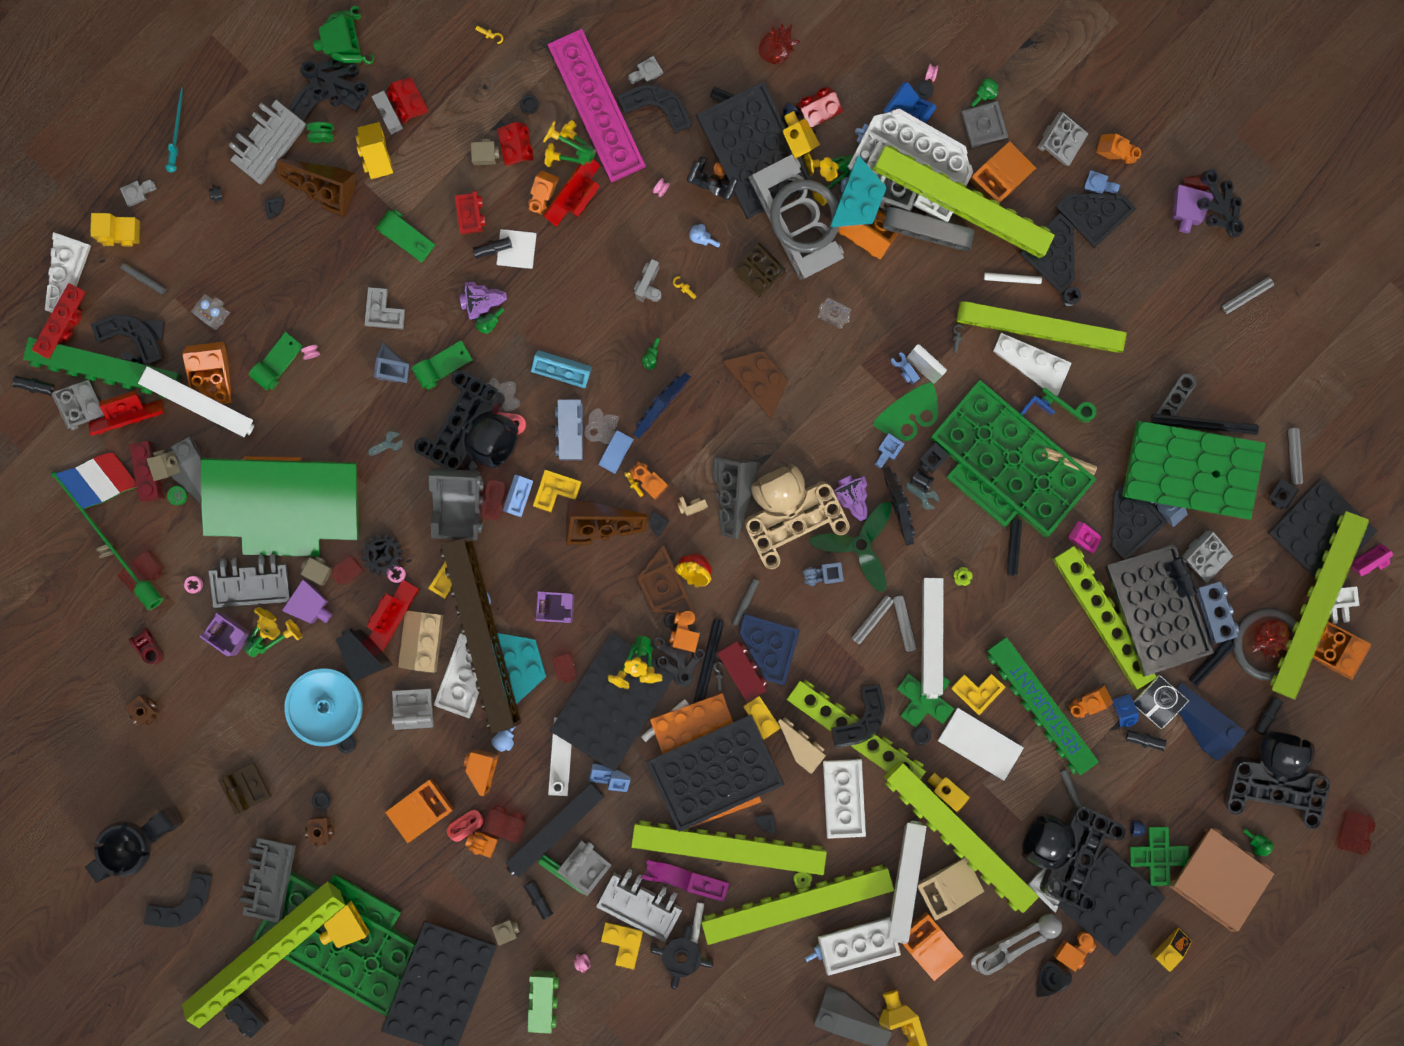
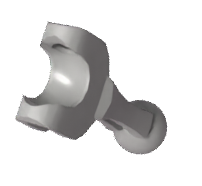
M1054 914L1043 915L1038 920V923L1034 922L1017 934L998 941L995 945L988 946L972 955L970 959L971 967L984 975H990L1000 970L1007 963L1012 962L1030 948L1046 942L1047 939L1059 936L1062 931L1061 920ZM1037 931L1040 933L1019 947L1007 951V948Z

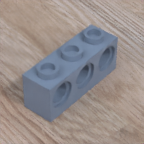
M1217 582L1197 588L1199 593H1196L1211 637V643L1216 644L1237 638L1239 627L1233 621V608L1227 602L1226 596L1228 593L1225 585ZM1210 589L1216 591L1217 596L1215 599L1209 597L1208 592ZM1216 607L1222 610L1220 618L1214 614ZM1222 626L1228 629L1227 636H1223L1220 633Z

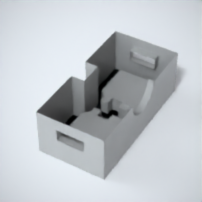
M381 91L373 95L372 98L389 132L393 134L403 129L385 92Z

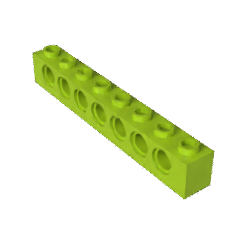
M1075 546L1070 547L1052 558L1129 683L1133 689L1138 690L1157 678L1154 673L1143 677L1140 669L1138 671L1133 669L1132 665L1137 659L1124 626L1122 615L1116 613L1113 608L1115 607L1114 602L1110 597H1106L1103 592L1105 590L1104 586L1093 577L1095 573L1089 564L1086 565L1083 561L1084 555L1079 548L1076 549ZM1074 562L1079 565L1077 573H1073L1070 568ZM1083 579L1089 581V588L1086 590L1081 587ZM1094 595H1097L1100 599L1097 606L1091 603V598ZM1105 611L1110 615L1108 622H1104L1101 618L1102 613ZM1114 628L1120 630V636L1116 639L1112 636ZM1125 644L1130 646V653L1127 655L1122 652V647Z
M799 680L786 698L830 731L831 728L837 727L836 720L839 717L846 719V725L860 720L854 714L848 716L844 713L846 709L837 702L835 705L828 701L830 697L822 691L819 694L812 690L815 686L806 680L804 682ZM808 694H812L815 697V702L812 705L805 703L804 699ZM825 705L831 709L828 716H822L820 713V709ZM874 735L861 744L852 745L854 749L886 772H889L899 760L907 762L909 770L919 779L926 772L922 769L924 767L922 763L916 759L912 762L907 758L908 753L901 748L896 750L891 747L892 742L884 736L880 739ZM872 739L876 740L878 743L877 748L869 750L867 747L868 742ZM886 751H892L893 758L891 761L883 759V754Z

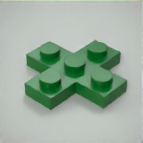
M909 674L906 675L896 688L911 700L900 716L915 728L927 713L943 724L954 710L940 696H938V699H927L926 695H921V683ZM944 676L943 691L950 683V681L946 679Z
M1167 826L1148 827V846H1129V865L1131 867L1149 866V884L1151 886L1169 885L1170 866H1185L1189 860V848L1187 845L1169 846V827Z

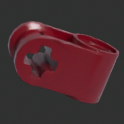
M146 627L136 637L129 638L131 645L145 663L159 664L163 661L164 653L155 641L152 633ZM151 651L156 653V658L153 661L149 658Z

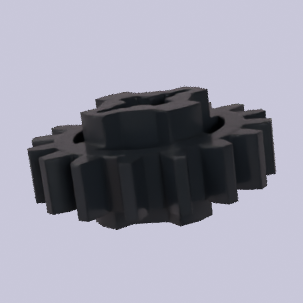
M378 534L376 540L371 537L370 544L365 542L367 549L361 551L365 554V556L361 557L362 561L366 562L364 566L366 569L370 568L369 571L372 574L376 571L377 576H380L382 572L385 576H388V571L395 573L394 567H401L398 561L404 560L400 556L404 551L398 549L401 547V544L396 542L394 537L389 540L387 534L384 535V538ZM393 548H394V551H395V556H394V558L392 557V554H391L392 551H393ZM371 553H373L374 558L372 559L373 562H371L370 558ZM381 553H382V554H386L385 557H383V556L380 557L379 555H380Z

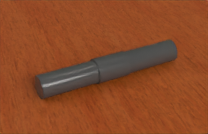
M125 262L121 265L120 269L162 295L166 292L167 289L142 272H139Z
M752 579L733 618L732 624L739 626L759 581Z
M1067 769L1060 771L1074 807H1083ZM1082 811L1078 813L1079 818H1083Z

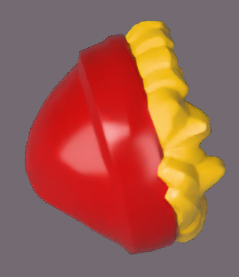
M694 553L683 556L675 567L677 574L682 576L688 585L694 584L695 587L706 586L711 581L712 568L704 555Z

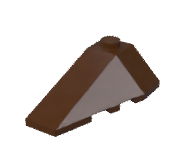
M568 501L566 545L591 544L592 540L602 538L604 541L608 540L610 536L618 534L626 536L643 532L645 530L647 514L589 501Z

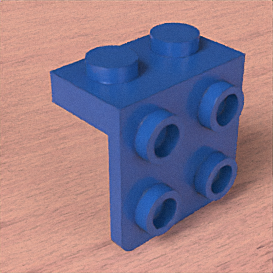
M903 82L886 105L884 114L901 109L926 123L937 107L934 103L920 98L909 83Z

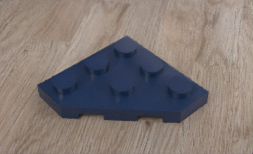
M685 372L681 377L677 375L670 385L668 384L661 392L663 395L659 393L652 401L653 406L650 405L644 412L646 417H642L635 425L637 430L634 432V435L640 439L653 425V422L683 389L691 378L689 374Z
M744 614L739 633L765 680L785 686L800 630Z

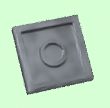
M998 101L961 111L971 149L1008 139Z

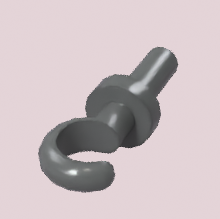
M961 324L953 327V332L956 335L952 339L955 341L954 353L958 352L959 342H962L961 333L955 330L956 327L964 329V326Z
M716 661L713 665L714 671L717 672L715 679H717L718 691H723L722 679L724 675H722V670L716 668L717 663L723 665V662Z

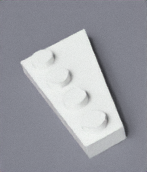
M54 232L52 238L53 248H51V268H49L50 278L45 310L51 313L67 284L70 283L77 286L91 248L86 243Z
M1003 333L1000 334L993 350L994 353L1037 383L1042 389L1045 387L1058 396L1071 362Z

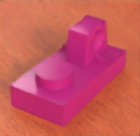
M1379 544L1352 562L1351 569L1361 577L1370 573L1376 567L1382 570L1390 565L1389 558L1393 556V553L1383 544Z

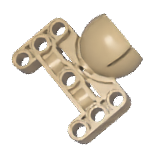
M794 464L787 466V468L781 467L759 478L758 482H754L751 485L754 499L764 510L747 517L745 527L763 564L768 569H775L780 564V557L775 548L826 523H829L837 535H844L849 531V522L831 486L825 481H820L805 489L803 475ZM821 487L828 488L826 495H819ZM835 504L836 510L831 513L827 512L828 505ZM752 521L759 522V526L756 529H750L749 524ZM795 521L802 522V526L799 529L792 528V524ZM838 521H844L842 529L835 528V524ZM760 538L767 539L765 546L757 544ZM767 556H776L775 561L773 563H767Z

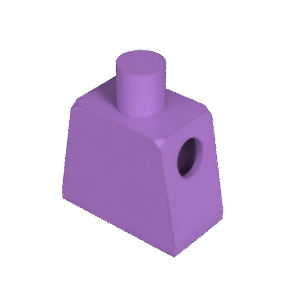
M1178 185L1175 188L1172 219L1181 221L1179 226L1180 232L1190 233L1192 224L1199 225L1202 223L1208 209L1200 210L1197 207V201L1206 197L1212 202V193Z
M302 580L282 610L309 623H314L317 618L327 623L333 615L325 609L328 600L307 580Z

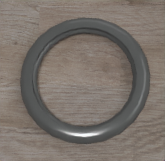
M797 180L785 185L775 196L770 210L772 228L777 238L792 250L806 253L819 251L834 240L839 227H830L827 233L815 242L801 243L795 241L785 233L781 226V205L791 193L801 189H810L818 192L827 200L833 218L838 201L835 195L823 184L813 180Z
M1266 608L1250 613L1239 623L1238 637L1233 638V644L1235 645L1233 651L1238 664L1246 673L1259 680L1272 681L1274 675L1278 676L1280 669L1276 671H1262L1251 665L1243 652L1242 642L1244 634L1251 624L1263 618L1278 619L1288 625L1292 631L1297 621L1281 610Z

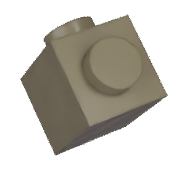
M480 139L479 142H471L473 165L496 164V159L500 158L499 147H496L494 141Z
M164 449L153 453V457L147 459L154 481L180 473L173 451L165 453Z
M316 556L315 559L309 558V560L306 559L303 562L301 575L324 586L333 568L325 565L326 560Z
M512 917L495 923L491 927L498 946L517 939L518 932H520L517 922H513Z

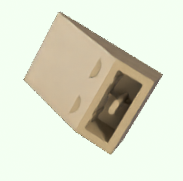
M778 717L777 721L794 760L812 774L826 755L823 753L825 749L815 741L813 744L808 741L810 737L800 729L798 732L793 729L794 724L784 717L782 720Z
M966 857L918 881L917 888L935 921L955 911L984 892L975 872L967 865L969 860Z

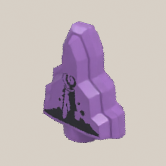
M465 282V294H460L462 310L467 309L469 320L479 318L480 314L488 312L492 306H499L507 300L506 292L498 289L488 290L484 285H476L475 282Z
M850 475L838 481L839 487L833 491L842 507L849 508L852 515L859 521L867 519V506L865 504L867 482L865 477L861 476L853 480Z

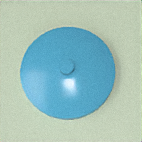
M316 669L303 674L292 684L285 700V717L289 727L302 741L315 746L335 745L347 739L358 727L363 713L362 696L357 685L347 675L333 669Z

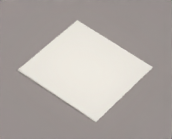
M501 229L500 239L509 236L513 248L498 252L497 265L532 269L536 233Z

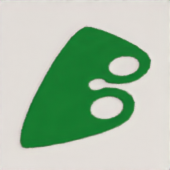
M933 383L923 384L905 394L885 409L876 418L873 425L887 435L889 433L898 440L909 441L913 439L917 434V425L909 419L910 414H914L916 421L924 427L933 425L938 418V402ZM928 410L932 413L933 418L930 422L921 420V413ZM909 424L912 426L913 432L910 436H904L901 433L903 425Z

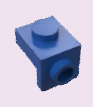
M1130 694L1112 699V705L1119 718L1120 727H1129L1138 722L1139 713Z

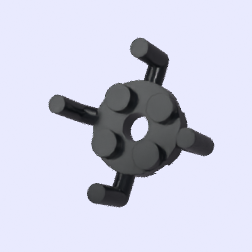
M700 156L699 161L694 160L686 178L688 183L697 185L704 190L706 188L711 191L710 193L718 195L725 200H730L732 196H735L733 192L739 181L738 179L731 177L729 184L721 183L722 179L717 176L711 175L709 178L707 174L702 172L707 158Z
M691 922L685 924L683 937L671 939L664 948L658 947L656 943L650 945V952L662 956L665 968L673 975L670 985L672 989L678 988L680 977L692 974L699 966L707 968L714 966L713 958H701L699 946L690 939L693 930ZM685 952L687 960L679 962L676 959L677 953Z

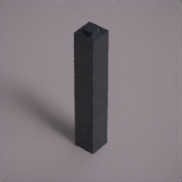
M591 782L506 862L508 865L506 869L509 873L520 877L605 797L601 791Z

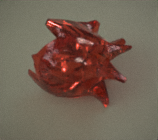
M780 24L781 27L777 30L772 26V31L764 35L759 44V55L763 60L770 62L772 65H778L789 58L792 51H794V45L800 43V40L791 39V24L786 30L783 24Z
M1277 619L1266 620L1260 623L1254 633L1255 644L1252 646L1254 648L1252 652L1261 650L1265 656V661H1268L1269 655L1273 658L1278 657V651L1282 649L1287 650L1286 645L1289 639L1288 626L1283 621Z

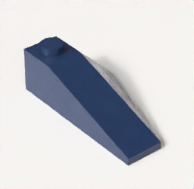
M1180 683L1176 690L1189 701L1178 713L1187 724L1188 729L1194 735L1201 749L1218 761L1236 746L1246 732L1184 684Z

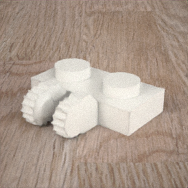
M1357 587L1341 589L1330 615L1332 624L1338 622L1337 608H1342L1343 622L1350 621L1349 607L1359 606Z

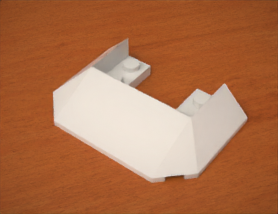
M901 109L876 115L872 118L848 165V168L852 170L855 159L859 156L872 170L881 149L885 146H893L899 150V153L914 157L916 162L931 166L933 171L948 175L950 180L954 182H961L967 186L973 174L972 166L968 161L966 146ZM873 171L877 175V177L882 182H884L886 177ZM919 194L913 204L926 212L927 217L945 222L949 221L953 213Z

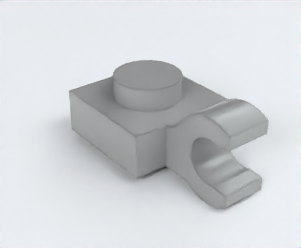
M654 56L638 64L637 68L639 71L631 73L628 79L632 85L642 79L648 83L662 75L663 71Z
M147 180L142 184L139 181H135L120 188L129 207L146 200L145 194L157 189L155 183L151 180Z

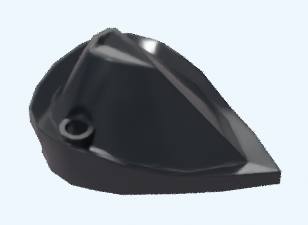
M1051 960L1043 965L1038 979L1037 998L1060 993L1069 987L1072 982V975L1066 965L1059 960Z

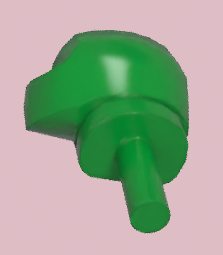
M985 78L975 92L978 96L970 105L974 108L981 99L986 101L987 98L994 99L997 97L999 92L997 91L998 84L992 78Z
M501 307L494 314L489 313L485 317L480 316L476 319V329L484 334L490 333L499 322L497 317L505 310Z
M657 337L652 348H648L642 357L641 364L647 370H653L657 363L658 351L656 349L660 341Z
M1246 828L1243 830L1252 839L1250 844L1253 845V853L1256 856H1268L1272 852L1274 845L1269 838L1261 836L1259 833L1255 836Z

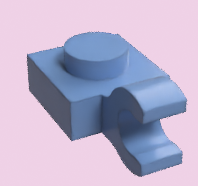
M1090 170L1083 190L1095 194H1103V191L1116 195L1120 185L1107 182L1109 176Z
M901 352L899 353L901 362L897 363L892 358L891 363L895 367L902 368L903 372L901 375L907 383L914 384L920 377Z
M888 433L878 448V451L882 454L874 465L881 469L888 458L894 460L904 446V443Z

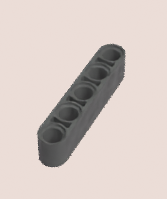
M892 207L886 209L883 228L886 230L963 251L971 250L975 232L967 227Z
M1184 374L1178 377L1154 414H1160L1162 410H1165L1168 415L1176 416L1196 385L1195 377L1191 374ZM1182 379L1188 380V388H1184L1182 386ZM1172 394L1178 396V404H1174L1171 401Z

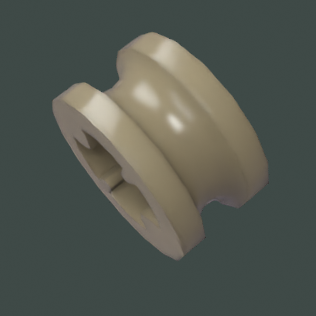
M107 545L96 549L100 553L99 559L113 554Z

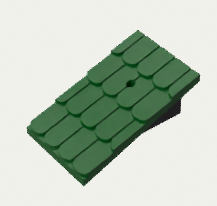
M1136 421L1122 497L1251 520L1266 443Z

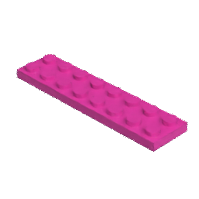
M580 29L547 44L611 183L645 168L646 165L583 30Z

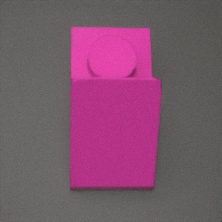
M1081 521L1075 524L1068 536L1069 541L1094 554L1103 538Z

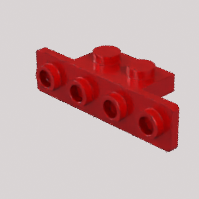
M594 159L590 164L587 162L585 165L579 164L543 216L554 226H558L567 212L578 217L600 187L595 181L591 180L600 165Z
M70 283L67 284L32 348L34 352L50 359L58 343L65 345L71 339L73 328L82 319V311L77 308L86 294L84 290Z
M136 390L100 401L99 407L105 417L89 422L90 436L102 434L105 431L137 423L143 419L156 417L164 413L163 401L159 399L143 404Z
M402 580L394 596L386 593L380 599L377 610L368 620L367 627L372 630L369 638L382 652L419 591L417 587L405 580Z

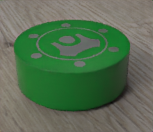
M174 486L168 491L167 498L171 504L179 506L187 501L188 493L183 487Z

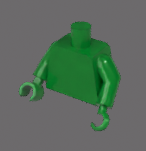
M352 6L350 11L334 12L327 18L324 25L319 28L320 38L313 41L316 51L323 50L332 59L343 63H361V61H364L366 64L373 63L374 56L372 54H369L372 58L370 62L366 60L365 56L360 54L361 51L354 20H359L362 15L361 13L353 14V12L359 11L358 6Z

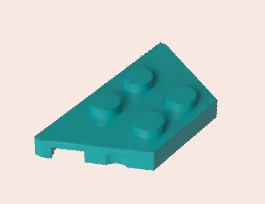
M859 156L855 159L830 227L873 224L887 187Z
M498 633L514 696L518 704L547 676L535 639Z

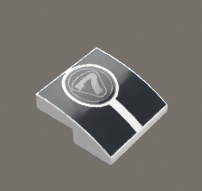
M1158 675L1133 702L1139 711L1162 729L1189 700Z

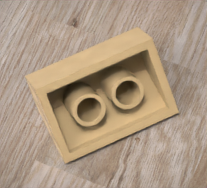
M407 611L405 613L398 668L437 672L444 615Z

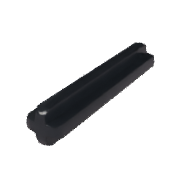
M1020 519L1011 520L1007 575L1010 576L1018 574L1022 520Z
M1226 640L1190 677V682L1198 686L1235 648V645L1230 640Z

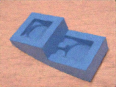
M617 430L598 465L616 474L634 439Z
M592 764L589 775V782L608 784V790L627 792L631 780L630 776L621 771H612L608 767L598 764Z

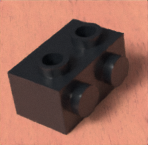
M243 993L223 1010L226 1013V1018L232 1023L235 1022L240 1027L239 1031L245 1037L248 1036L250 1039L269 1021Z

